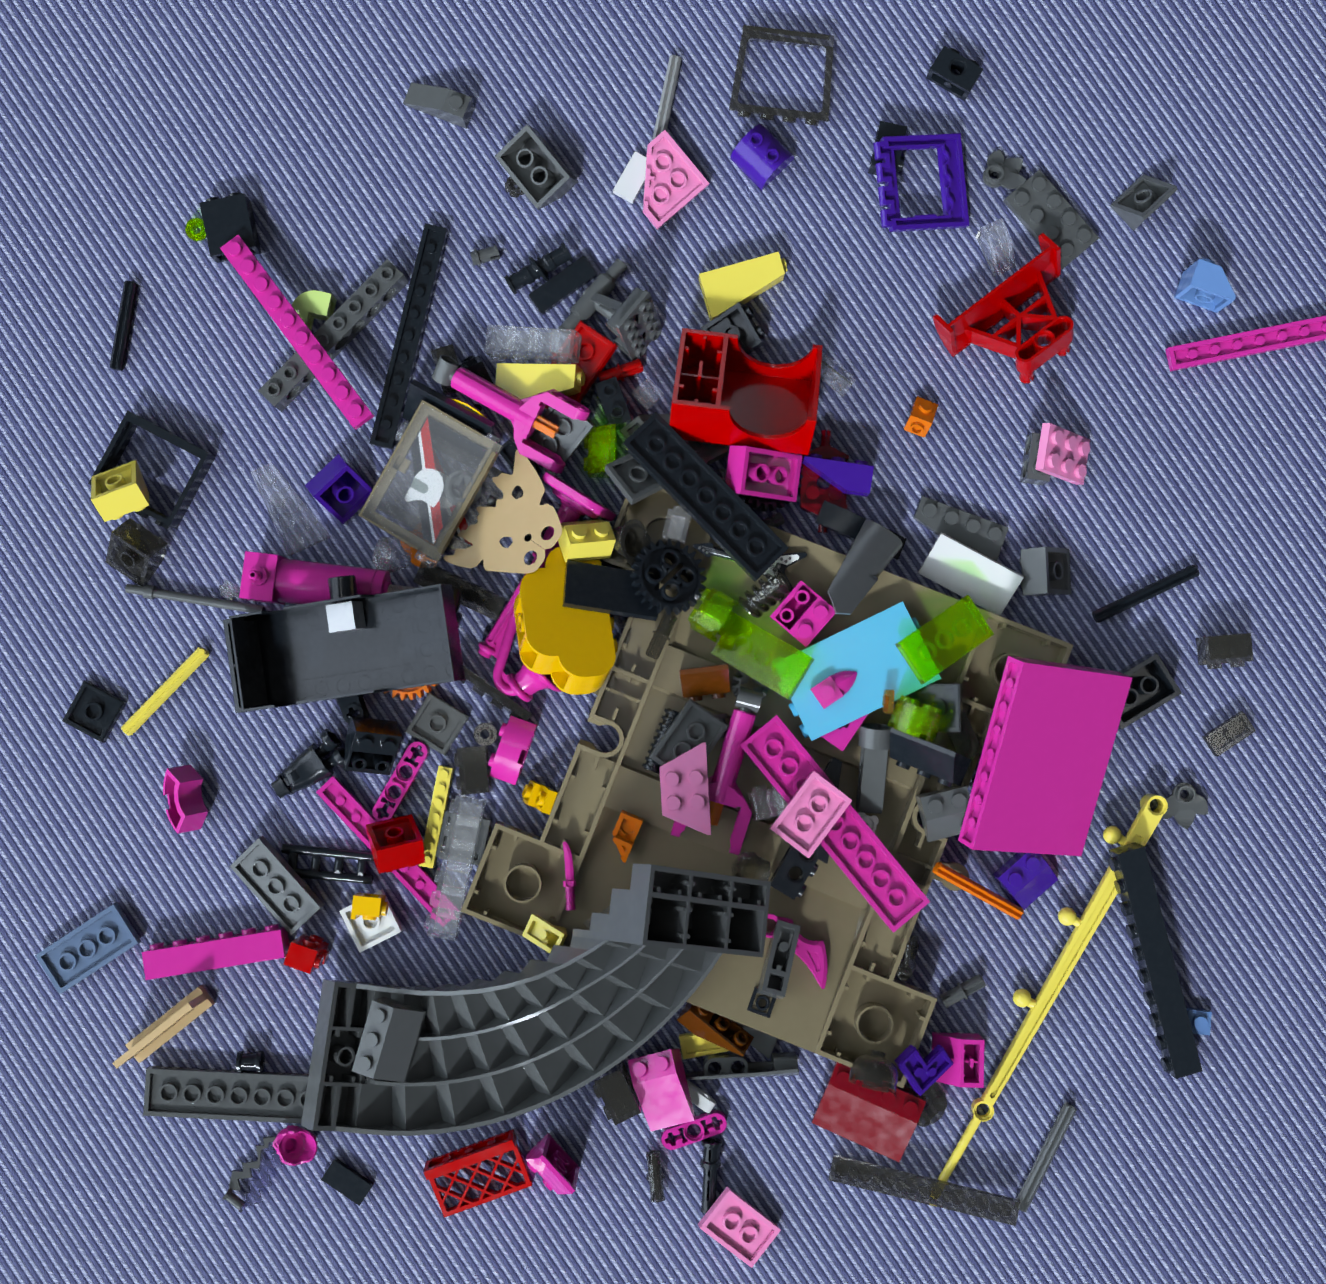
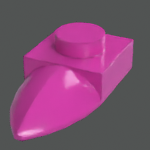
M842 671L835 673L810 690L823 709H825L850 690L856 680L857 672Z

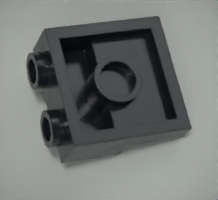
M740 302L701 327L704 331L738 335L739 344L748 355L766 344L764 337L767 335L760 324L756 326L752 319L755 317L753 310L749 305L745 306Z

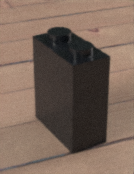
M235 192L229 194V197L224 198L211 197L205 202L199 203L210 256L217 263L229 261L220 247L237 235L243 239L254 255L262 253L251 201L244 193Z

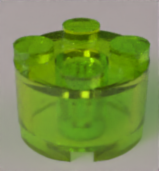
M706 588L700 598L702 604L699 609H693L688 621H690V628L716 643L718 639L715 636L717 634L722 636L735 614L731 610L733 606L738 608L739 602L716 588L712 590Z
M901 695L900 699L897 698L887 726L894 727L896 730L917 738L922 737L926 741L933 743L943 715H941L942 709L925 703L921 707L919 706L920 701Z

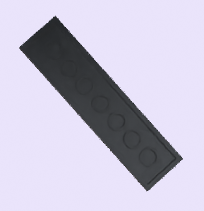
M657 412L622 443L621 446L754 582L789 548Z

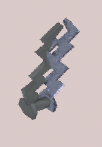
M276 1136L263 1137L264 1145H256L257 1161L243 1162V1171L232 1170L228 1192L222 1199L227 1200L240 1213L245 1207L262 1202L259 1188L272 1186L268 1169L283 1167L280 1156L276 1152L271 1153L272 1159H266L265 1151L275 1150L272 1142ZM251 1168L259 1169L261 1179L248 1181L251 1192H244L245 1202L232 1191L241 1190L239 1179L253 1177Z

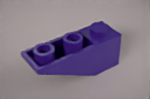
M809 454L802 459L803 465L842 493L864 497L870 494L874 466L868 465L867 461L855 460L854 463L845 462V458L831 457V460L822 459V455Z

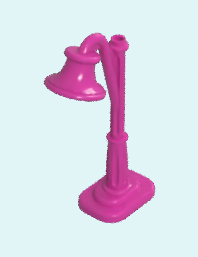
M545 471L542 480L553 487L552 493L560 498L562 503L557 511L561 523L578 521L581 515H587L593 519H597L600 516L608 521L615 519L616 514ZM549 526L542 539H551L554 535V528ZM558 541L552 548L545 549V559L539 568H545V562L549 553L559 547ZM536 552L532 553L534 559L531 564H533L537 559ZM520 581L486 639L479 642L478 653L490 659L491 655L497 659L493 670V681L501 693L507 696L517 695L523 701L530 702L533 699V694L540 690L551 689L557 692H561V690L554 684L551 674L534 673L524 664L516 674L506 675L504 672L516 634L513 607L515 599L520 593Z

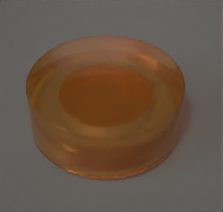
M885 689L883 692L882 712L892 714L894 690Z

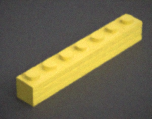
M438 766L423 841L425 863H421L419 866L434 868L436 865V852L447 808L454 767Z

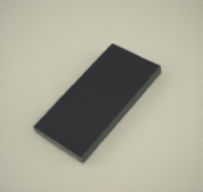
M416 380L410 383L402 418L410 422L421 401L424 400L491 439L495 426L493 421ZM427 418L429 420L430 433L480 460L483 459L487 450L432 418Z
M567 560L562 607L656 621L658 618L657 607L654 606L649 610L650 602L641 603L644 596L642 594L635 595L639 588L631 586L636 580L630 577L633 571ZM649 574L652 579L656 580L655 574ZM660 583L654 587L655 590H659Z

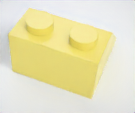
M136 460L92 476L91 501L104 522L120 519L125 514L133 511L138 512L149 506V492Z
M597 519L561 523L562 535L558 543L565 562L567 560L586 561L611 557L616 538L610 522Z

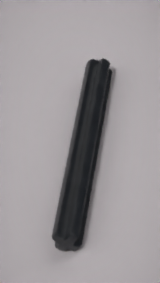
M1190 565L1093 611L1092 616L1096 623L1102 622L1199 576V570L1196 565Z

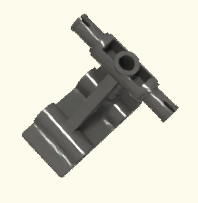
M616 258L605 273L599 274L595 281L585 289L579 300L570 308L571 314L558 328L569 338L580 320L587 322L593 313L598 311L608 319L605 323L606 326L617 336L613 342L621 351L628 355L631 361H634L645 354L647 346L651 341L658 339L662 332V326L650 292L647 290L643 291L636 287L623 303L608 297L615 288V282L628 269L625 263Z

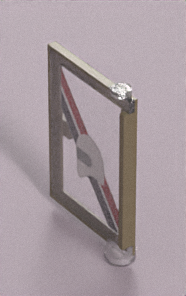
M422 400L358 516L415 548L417 552L414 557L424 564L435 568L503 448L499 444L501 439L490 433L485 436Z

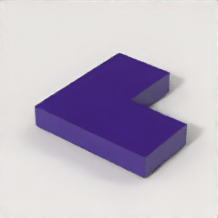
M910 1044L894 1060L914 1091L920 1096L954 1064L945 1049L939 1044L924 1059L916 1047Z

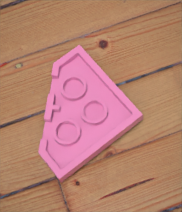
M666 130L661 132L647 145L643 213L658 230L710 184Z

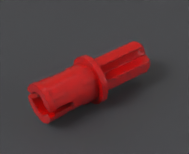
M640 359L622 365L616 364V367L600 372L598 378L602 382L616 376L617 380L624 381L626 377L643 372V365Z

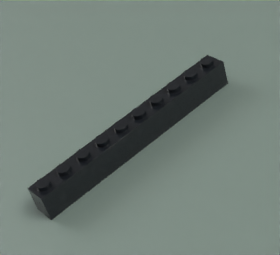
M1134 842L1110 849L1108 862L1111 870L1115 873L1116 880L1114 885L1116 891L1121 896L1122 903H1120V908L1127 919L1126 931L1133 942V957L1138 961L1139 970L1137 973L1145 988L1143 997L1151 1011L1149 1020L1156 1031L1155 1043L1158 1049L1161 1050L1162 1058L1160 1062L1162 1068L1175 1079L1201 1072L1202 1067L1145 846Z

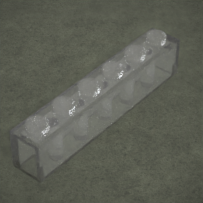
M459 794L450 802L449 813H452L451 822L446 823L444 836H447L446 845L441 846L439 859L443 860L441 868H437L434 882H438L436 891H432L429 905H432L433 908L431 915L428 914L425 921V928L428 929L427 936L455 941L458 938L463 912L460 911L467 896L486 800Z

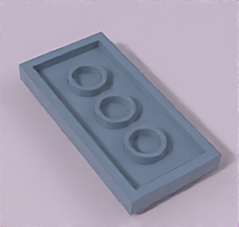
M115 903L36 954L35 957L60 995L139 944L141 940L118 904Z

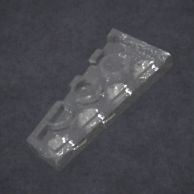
M272 462L251 471L288 556L331 538V535Z

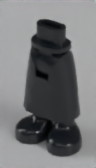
M325 729L321 732L322 744L319 747L314 743L311 744L277 776V780L271 783L279 798H283L287 794L292 795L297 791L320 782L334 773L332 768L335 766L344 768L345 749L338 748L342 743L330 729ZM335 750L328 759H323L326 754Z

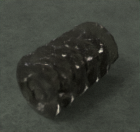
M777 567L772 568L774 576L770 573L765 574L767 582L761 578L758 580L760 588L754 584L751 586L753 594L748 590L744 592L747 599L742 596L738 597L740 605L753 617L760 618L763 612L769 611L770 606L777 604V600L781 601L784 595H788L791 592L787 578Z

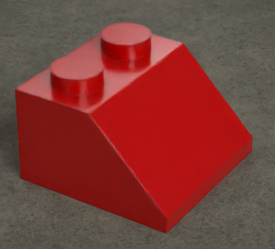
M412 814L366 824L373 860L379 874L425 863L423 838Z

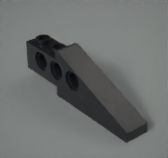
M832 757L823 771L838 789L842 762ZM820 844L810 858L804 859L801 853L790 845L769 880L771 881V886L793 900L796 897L800 898L807 887L804 883L808 876L813 877L819 867L816 862L820 860L827 864L829 854ZM794 866H798L801 870V874L797 879H791L789 876V870Z

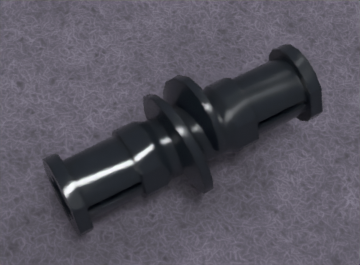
M563 242L554 251L544 254L541 258L537 256V260L529 256V265L520 268L521 270L509 277L508 275L504 276L515 295L517 290L527 284L530 285L536 279L540 280V277L548 281V272L556 270L558 266L569 260L572 262L573 258Z

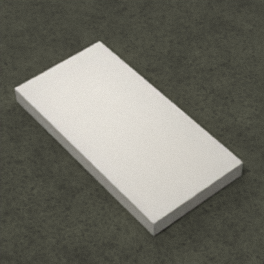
M942 532L918 571L920 575L999 616L1024 578L1023 575Z

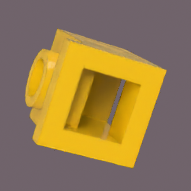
M360 892L353 895L351 919L355 920L360 915H362L364 920H377V917L387 916L389 904L385 902L386 895Z

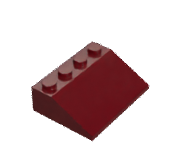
M835 1062L812 1123L900 1162L926 1104V1097L923 1094L921 1096L918 1095L914 1090L905 1086L903 1088Z

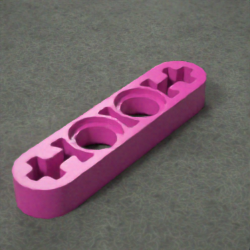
M416 741L407 747L373 807L372 816L377 822L392 819L429 755V748L423 742ZM421 746V751L424 754L423 756H417L414 761L419 763L418 766L413 762L406 761L407 757L412 759L415 755V752L412 750L413 747L418 748ZM404 765L410 766L413 770L410 778H404L400 774V770ZM396 785L401 789L399 798L394 799L389 795L391 786ZM385 797L389 802L396 804L395 806L389 805L386 811L389 813V816L381 818V812L378 809L386 806L387 802L383 801Z

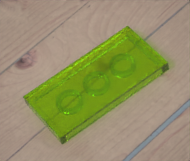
M966 595L895 645L922 685L993 636L994 633L970 596Z
M736 613L711 652L714 656L788 700H791L814 661V658Z

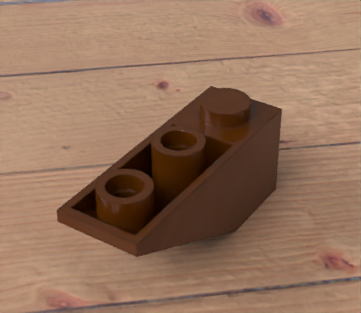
M690 1003L685 1005L677 1018V1021L694 1035L740 1056L745 1055L754 1038L733 1020Z

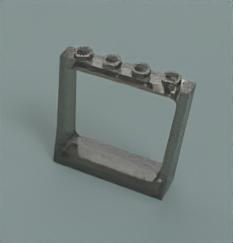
M743 25L729 111L738 112L737 116L751 118V113L760 114V119L773 120L774 116L783 117L782 121L788 123H796V119H803L806 125L818 126L819 121L828 122L834 36ZM749 41L822 49L825 57L821 112L815 113L739 103L738 94L747 43Z

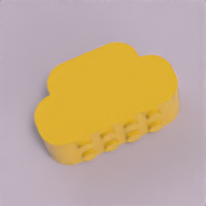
M559 546L549 553L545 562V568H538L533 573H527L521 581L520 593L517 595L513 607L519 654L523 664L532 672L551 674L554 684L561 691L572 695L590 694L602 687L615 663L618 643L616 638L613 639L614 619L607 613L562 607L566 562ZM600 559L576 561L602 566Z

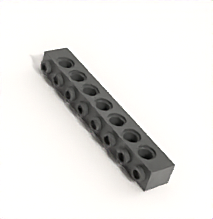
M388 259L314 333V336L332 360L409 283L404 274ZM295 352L258 391L275 408L282 412L316 377L299 354Z

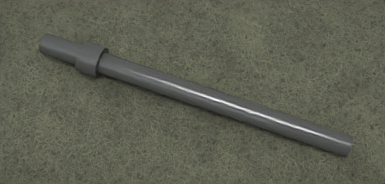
M127 584L125 587L126 593L143 595V598L147 599L161 598L247 613L265 610V607L261 605L157 589L156 586L147 584L145 586Z

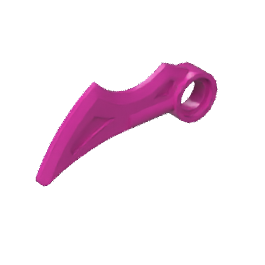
M768 913V919H773L775 922L781 920L794 924L792 919ZM774 931L766 932V937L772 938ZM799 934L795 954L806 964L819 986L824 989L828 969L824 941L808 940Z

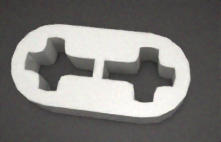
M687 1080L692 1103L703 1111L710 1113L716 1105V1101Z

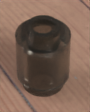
M481 723L474 730V739L482 746L493 745L499 739V729L493 723ZM483 730H487L489 732V737L487 739H484L482 737Z

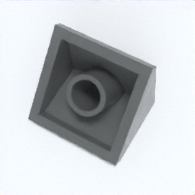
M1143 174L1111 204V208L1134 231L1178 189L1175 185Z

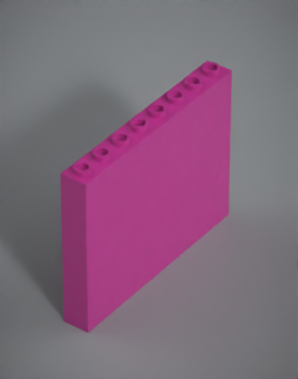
M1008 656L958 841L972 850L1082 856L1132 677L1112 670Z

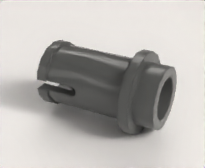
M496 245L480 250L475 248L474 251L470 252L474 266L478 265L480 267L482 263L500 259Z

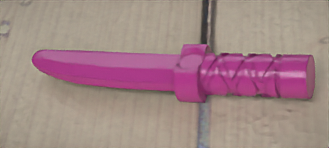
M564 841L566 880L563 881V887H565L566 910L570 911L576 910L574 894L576 880H574L572 853L568 843Z

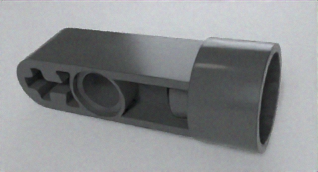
M862 723L860 725L858 745L861 747L856 796L857 812L882 813L888 750L890 749V730L892 726L879 723Z

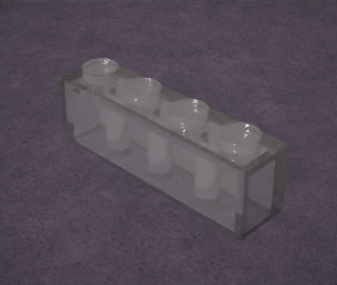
M488 325L484 352L493 361L497 362L513 359L517 363H527V360L535 361L537 364H549V362H557V364L579 363L582 336L576 330Z

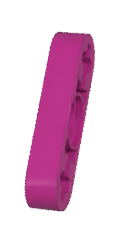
M712 1110L710 1113L706 1112L695 1116V1121L664 1128L661 1135L662 1144L669 1150H675L720 1134L726 1128V1117L723 1112ZM713 1117H716L717 1120L722 1119V1121L719 1122V1127H715L714 1124H711L707 1126L708 1131L704 1132V1124L702 1122L703 1120H705V1123L707 1125L712 1123ZM697 1124L701 1131L698 1135L692 1136L687 1132L688 1126ZM680 1128H683L686 1139L683 1140L682 1135L676 1137V1142L674 1143L671 1140H666L668 1133L672 1132L676 1136L681 1134Z

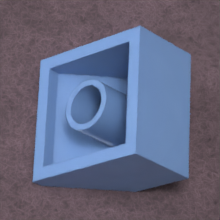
M1198 259L1182 273L1174 298L1217 313L1232 303L1236 295L1222 266L1216 265L1210 259Z

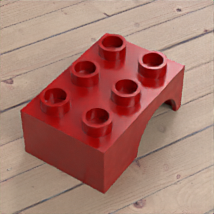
M682 328L669 425L683 440L731 446H749L778 452L809 455L817 422L823 345L813 344L811 351L798 361L787 364H770L749 356L741 348L738 335Z

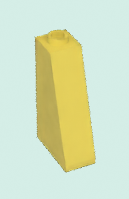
M779 252L700 273L699 284L710 321L738 302L746 304L783 281L785 272H787V265L785 259L780 258Z
M497 363L495 385L520 399L551 389H555L566 396L580 393L581 386H584L585 374L576 364Z

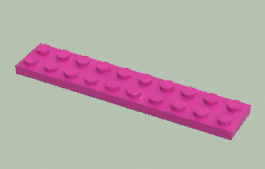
M775 715L740 745L787 804L812 771H815L835 786L778 715ZM849 804L820 844L894 933L930 901L851 804Z

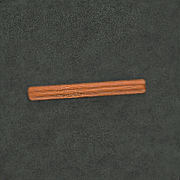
M941 862L935 863L932 871L937 876L1017 920L1024 914V910L1016 904Z

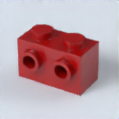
M303 934L290 943L283 965L311 974L316 969H319L322 964L325 965L330 953L327 950L329 943L324 942L320 936L311 934L309 937Z

